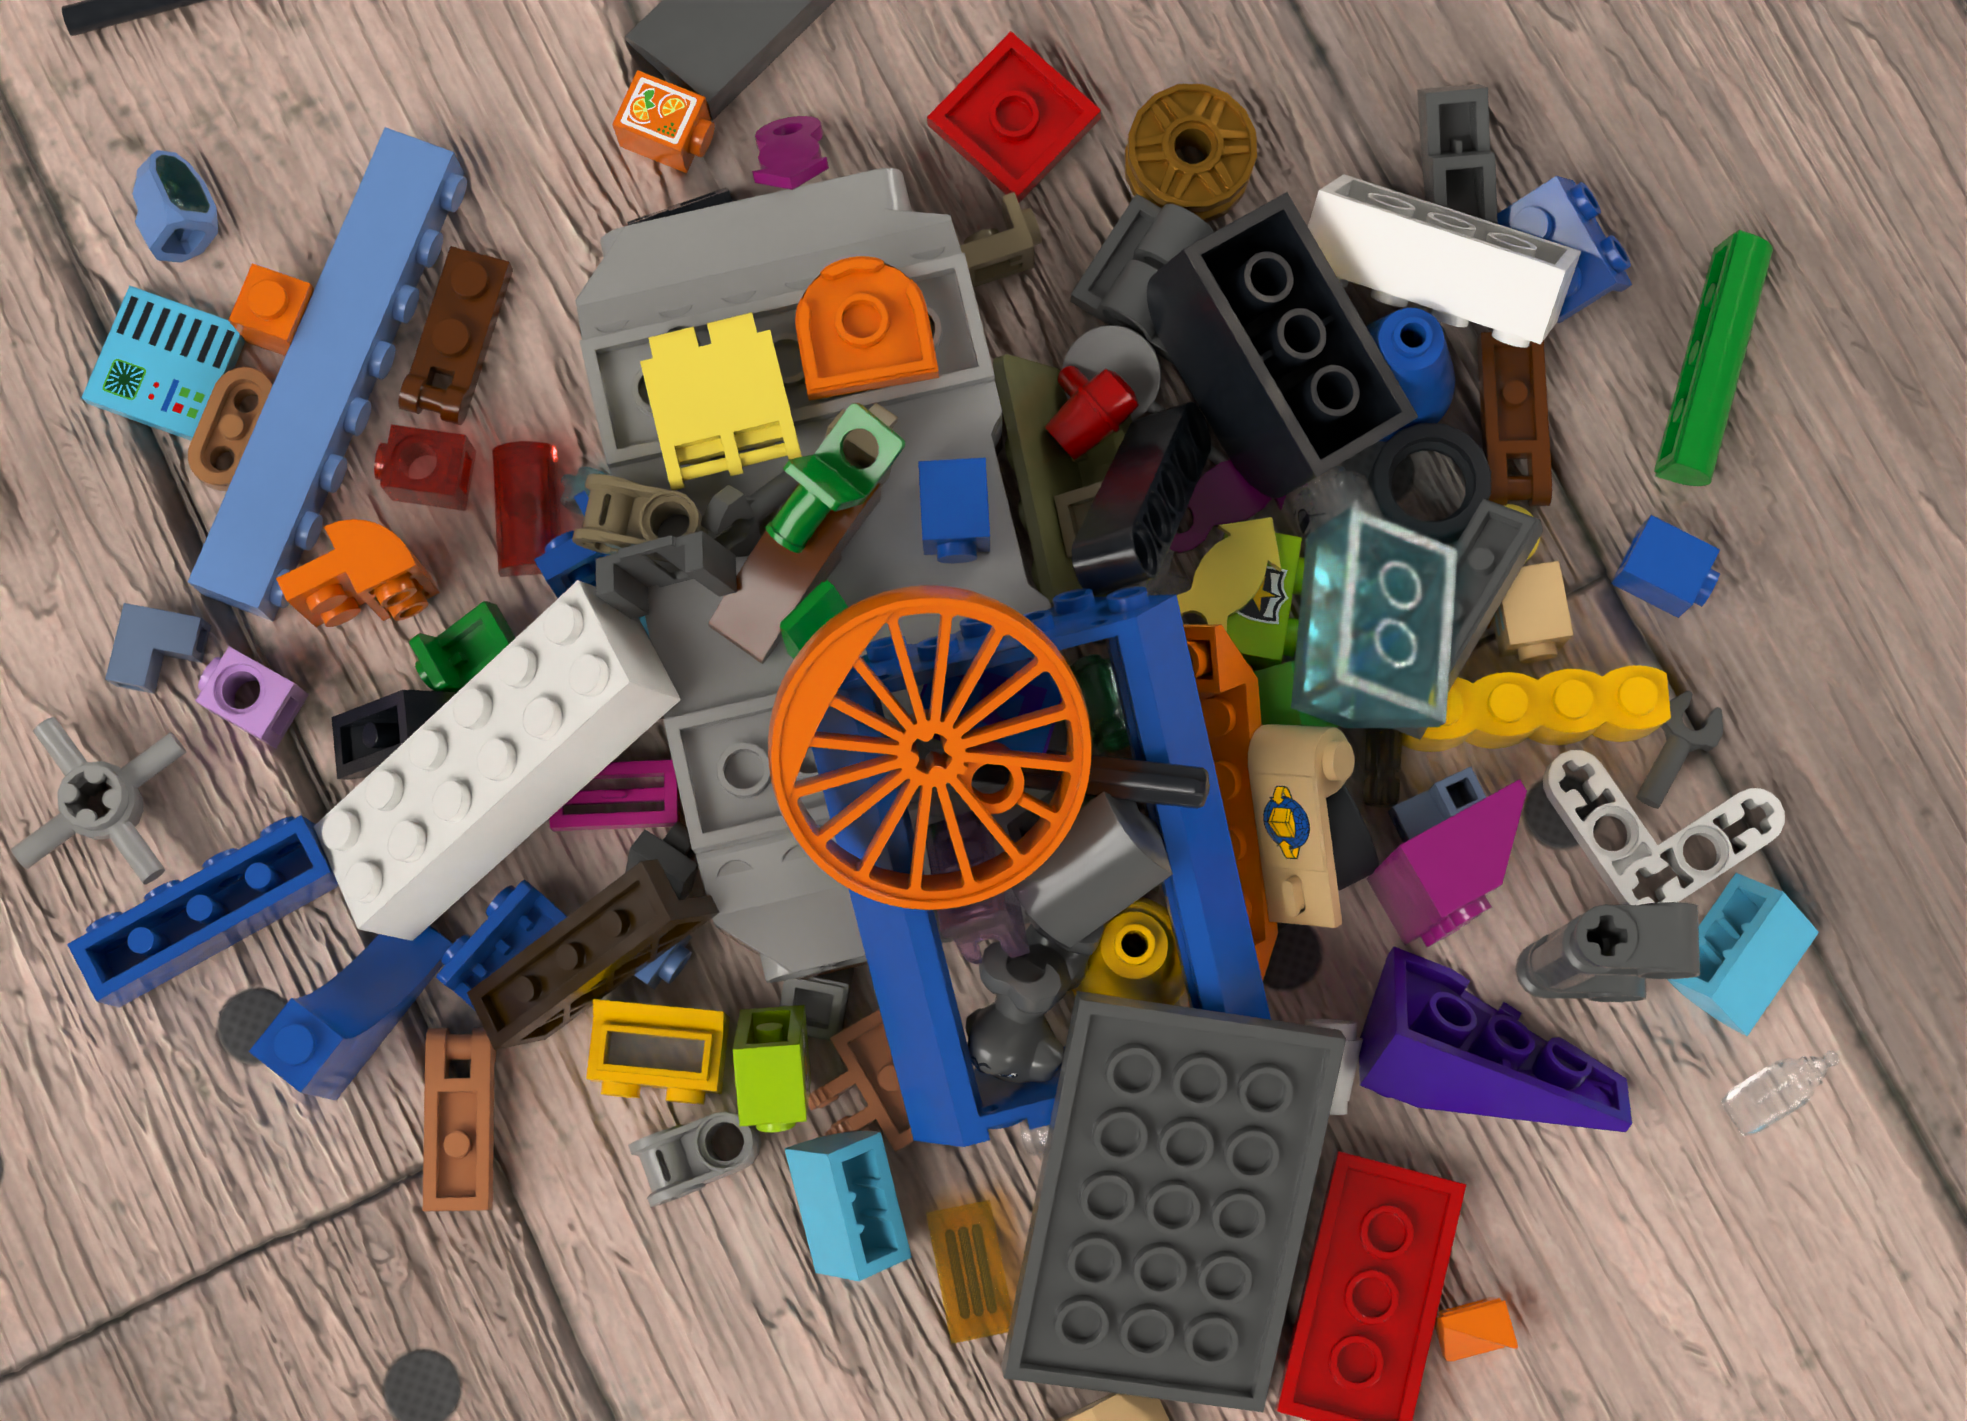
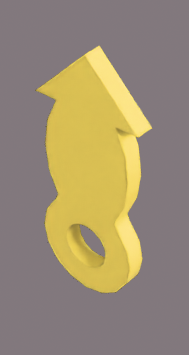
M1272 517L1218 525V529L1227 534L1228 537L1216 543L1203 556L1194 573L1191 589L1177 595L1181 616L1187 613L1198 614L1205 620L1206 625L1221 624L1227 632L1228 617L1242 610L1255 597L1264 580L1267 563L1281 572Z

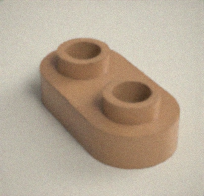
M250 367L234 368L218 379L189 445L188 463L192 472L206 486L214 490H228L273 386L268 377L257 369ZM248 396L258 397V405L253 411L248 413L240 412V404L244 398ZM225 452H233L235 455L233 464L224 470L217 469L216 462L218 457Z

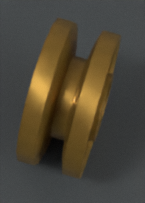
M1177 84L1155 93L1137 111L1128 134L1124 153L1125 178L1134 196L1137 193L1160 208L1165 204L1178 205L1194 213L1206 223L1226 215L1243 197L1257 159L1256 130L1246 109L1227 92L1205 84ZM1183 146H1192L1198 148L1203 153L1205 160L1197 164H1189L1182 161L1175 151Z

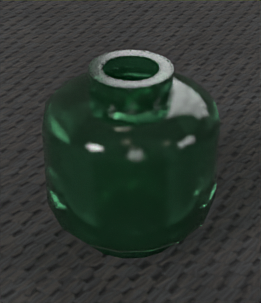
M1093 654L1077 660L1070 666V669L1073 670L1072 672L1086 703L1091 727L1092 748H1097L1101 753L1105 750L1111 753L1129 746L1110 658L1103 659L1102 656Z

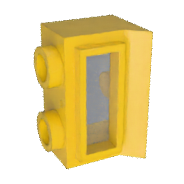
M593 999V1024L586 1079L602 1083L601 1095L640 1098L641 1087L667 1089L665 1101L704 1105L706 1093L722 1094L730 1016L724 1011Z

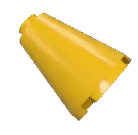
M1141 897L1103 924V934L1097 949L1089 957L1086 976L1077 988L1072 989L1075 996L1077 991L1169 1005H1174L1182 996L1186 987L1168 909L1153 900ZM1121 942H1134L1142 947L1145 953L1140 957H1130L1123 951Z

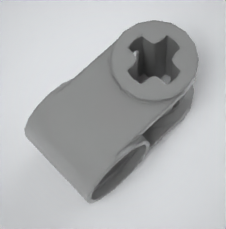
M719 1112L686 1125H677L632 1142L628 1146L631 1155H637L641 1160L652 1191L647 1197L651 1208L704 1188L705 1184L750 1166L759 1155L761 1138L756 1125L739 1127L738 1114ZM733 1123L743 1134V1149L736 1158L730 1161H723L713 1150V1136L717 1129L724 1124Z

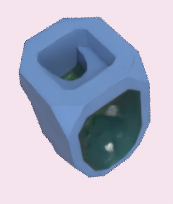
M156 150L137 169L132 192L138 209L135 223L157 260L182 263L202 254L218 234L217 207L204 180L189 162L175 152Z

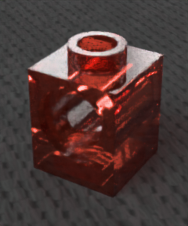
M391 424L388 443L381 442L376 451L374 463L375 479L380 480V486L392 501L466 511L477 451L464 434ZM426 455L437 458L436 467L429 476L422 479L409 478V468L417 458Z

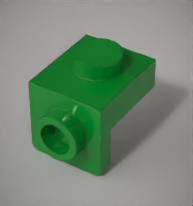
M483 601L437 637L418 633L409 640V644L418 658V661L415 663L416 670L430 689L433 691L458 692L516 637L497 604Z

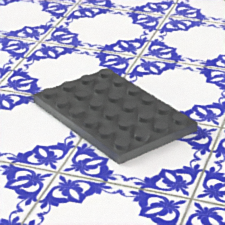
M1076 992L1001 1365L1004 1379L1264 1412L1346 1038L1341 1030L1095 993Z

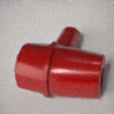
M1067 366L1060 371L1058 384L1071 398L1060 408L1045 428L1065 451L1076 460L1114 431L1117 433L1120 430L1119 426L1139 406L1138 399L1134 390L1114 371L1105 368L1089 381L1077 367Z

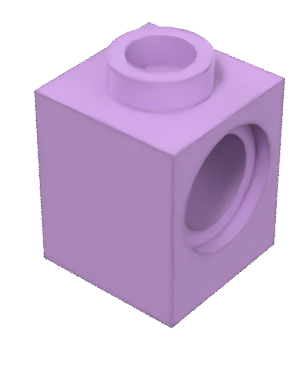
M229 646L222 658L215 657L203 671L198 683V689L201 692L195 701L215 715L268 745L277 748L309 694L294 682ZM249 681H258L260 684V694L256 702L248 708L237 709L235 706V694L239 687Z

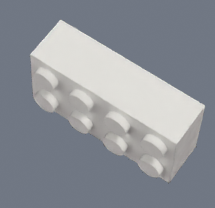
M1345 174L1319 190L1308 224L1310 232L1343 287H1347L1350 281L1372 288L1371 297L1388 305L1407 307L1408 302L1411 301L1432 308L1431 315L1438 321L1448 325L1467 327L1469 321L1492 328L1493 338L1522 348H1527L1530 341L1541 344L1557 323L1581 253L1579 250Z

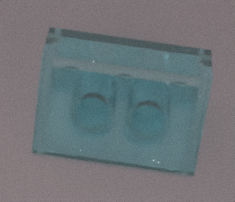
M1352 506L1309 534L1306 540L1291 708L1343 728L1439 727L1445 724L1458 550Z

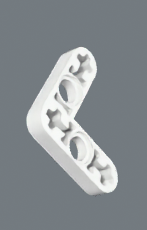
M1569 750L1561 753L1547 766L1543 775V789L1548 800L1620 905L1654 903L1649 896L1638 900L1634 896L1632 889L1639 884L1638 878L1635 875L1637 871L1645 878H1648L1669 866L1666 861L1660 858V854L1666 852L1672 870L1687 885L1681 888L1677 876L1670 879L1656 889L1655 894L1659 900L1657 903L1680 902L1773 841L1781 833L1785 823V811L1778 798L1764 789L1749 788L1737 793L1657 845L1602 763L1593 754L1583 750ZM1567 765L1573 772L1583 768L1587 772L1589 779L1583 783L1582 787L1591 802L1603 794L1609 803L1595 808L1581 820L1576 811L1582 809L1587 803L1576 789L1565 792L1560 787L1559 782L1566 776L1562 766ZM1742 803L1750 810L1759 806L1764 810L1767 817L1760 822V827L1764 832L1762 835L1756 828H1750L1729 840L1728 836L1722 831L1745 815L1744 809L1741 806ZM1612 816L1619 819L1625 825L1627 841L1622 849L1608 851L1596 843L1593 836V828L1599 818ZM1715 818L1719 819L1722 830L1713 823ZM1701 835L1708 838L1714 844L1716 861L1709 870L1694 869L1685 861L1683 846L1690 836ZM1731 843L1739 848V852L1736 854L1733 852Z

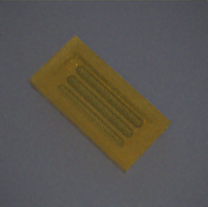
M986 1200L926 1212L951 1344L1008 1333L1012 1308L991 1201Z

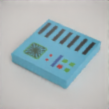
M129 285L81 398L87 404L191 441L216 382L223 374L235 368L246 341L226 319Z

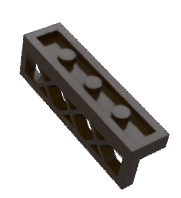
M659 860L641 861L469 990L467 994L494 1050L546 1040L591 1007L593 999L600 1000L720 912L711 895L678 900Z

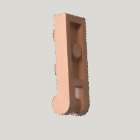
M474 1027L472 1034H451L449 1028H428L426 1033L423 1211L493 1210L494 1065L497 1050H494L484 1027ZM451 1060H471L470 1078H449Z

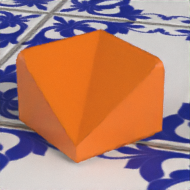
M1488 1297L1437 1312L1434 1327L1443 1358L1446 1361L1452 1362L1504 1347L1518 1348L1506 1301L1501 1300V1298Z

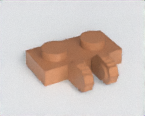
M880 1009L830 1037L848 1071L810 1093L808 1106L811 1111L817 1108L822 1109L838 1100L840 1095L857 1085L868 1107L832 1124L831 1128L824 1133L825 1136L860 1131L877 1120L893 1150L897 1152L913 1143L914 1140Z

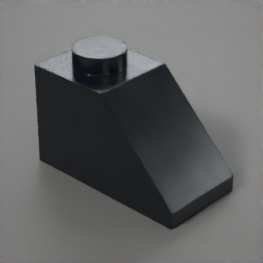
M401 690L331 717L337 779L349 780L367 777L457 692Z

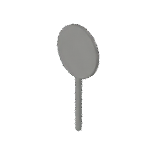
M1118 325L1100 326L1081 335L1069 348L1062 369L1067 366H1075L1090 381L1106 368L1118 373L1134 390L1139 406L1131 414L1132 421L1143 415L1146 411L1154 414L1166 410L1155 401L1161 384V366L1158 356L1152 345L1138 332ZM1211 445L1208 459L1214 464L1218 465L1221 462L1230 460Z

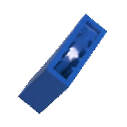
M432 926L425 929L413 941L378 934L348 966L326 984L308 995L291 998L249 1050V1053L300 1093L336 1101L444 965L441 962L442 957L453 943Z

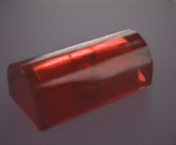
M518 441L501 444L492 449L498 574L500 577L542 574L534 559L544 554L546 545L561 535L557 450L551 444L537 441Z

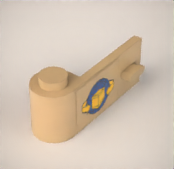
M1266 724L1261 725L1255 731L1250 741L1248 770L1269 922L1336 928L1342 924L1326 798L1336 793L1351 776L1355 757L1351 744L1347 741L1344 733L1336 727Z

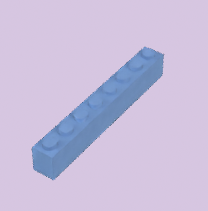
M384 128L189 577L188 583L204 596L270 621H274L279 607L286 608L289 605L276 578L296 569L304 549L311 550L319 538L323 524V517L319 513L328 492L335 493L344 479L347 469V459L344 458L352 436L361 435L368 423L371 413V402L368 399L377 378L383 380L392 367L396 351L395 345L392 344L401 322L407 324L415 313L419 301V289L416 287L425 266L431 268L439 257L443 244V234L440 231L449 211L456 212L464 198L467 180L453 151L395 130Z

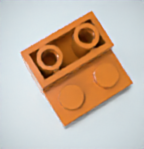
M358 519L337 521L324 526L335 549L276 578L287 602L315 627L325 624L326 627H335L346 623L360 613L359 606L364 603L383 621L391 617L395 621L404 620L423 611L429 605L427 599L440 593L432 576L396 534L377 523Z

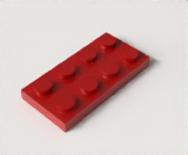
M1340 1151L1335 1152L1276 1401V1412L1310 1421H1413L1467 1184Z

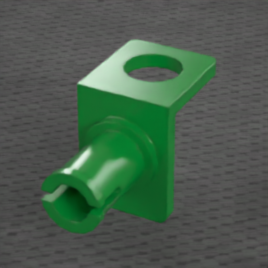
M860 403L851 404L813 455L789 459L783 467L784 471L800 484L772 522L770 521L765 527L768 534L786 549L794 553L802 552L806 547L807 541L831 509L839 511L861 505L865 502L904 449L905 440ZM865 429L871 432L877 440L879 446L878 456L870 467L857 468L851 465L845 458L843 442L852 430Z

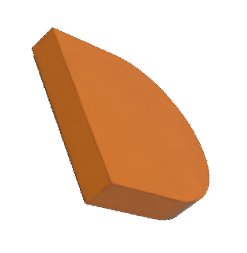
M849 257L826 266L820 272V275L808 286L797 305L795 325L809 401L939 378L924 296L918 285L903 272L876 257Z

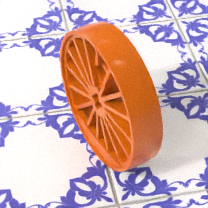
M939 585L909 586L875 594L844 609L818 629L799 651L781 682L772 708L768 735L769 770L775 798L787 826L808 856L837 882L864 897L892 906L921 910L956 908L989 899L1012 888L1036 871L1062 843L1080 811L1089 781L1092 756L1091 727L1083 694L1067 661L1048 636L1025 616L991 597L966 589ZM925 613L940 614L929 709H924L902 636L898 622L902 616ZM956 615L964 616L991 625V630L944 713L941 712L953 617ZM885 623L889 627L912 705L913 713L910 715L861 657L864 649ZM1003 636H1012L1035 655L1032 661L957 719ZM852 667L857 670L901 724L900 726L837 693ZM1042 672H1049L1057 684L1062 698L1060 704L970 730ZM830 705L890 738L820 732L816 730ZM1066 719V755L1014 751L1001 743L993 742V740ZM935 733L939 734L944 750L942 755L931 751L925 759H920L915 743L917 738L921 741L929 742ZM809 747L887 754L796 781ZM985 764L1003 765L1010 771V778L1002 790L986 794L979 792L971 785L976 770ZM1021 767L1062 771L1059 784L1049 804L1023 791L1024 776ZM891 771L821 827L811 817L800 798ZM904 782L861 859L844 850L832 840L835 835ZM946 783L951 784L1003 847L1004 852L986 862L970 867ZM920 785L910 874L875 866V862ZM936 787L960 871L922 875L932 788ZM1018 803L1021 807L1039 815L1040 818L1015 843L991 814L1003 813Z

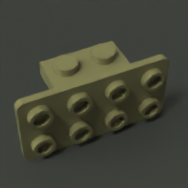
M1005 354L993 360L995 383L1008 435L1005 442V452L1009 464L1016 472L1021 496L1018 503L1019 517L1030 537L1034 556L1031 567L1032 578L1038 591L1049 599L1050 604H1054L1053 598L1067 591L1083 589L1074 572L1072 559L1067 558L1054 496L1103 481L1132 423V418L1130 415L1119 426L1120 430L1117 433L1114 431L1098 445L1074 460L1045 428L1047 423L1068 401L1065 391L1058 384L1060 370L1052 366ZM1109 592V593H1106V594H1103V595H1100V596H1096V597H1106L1107 595H1109V594L1112 593V592Z

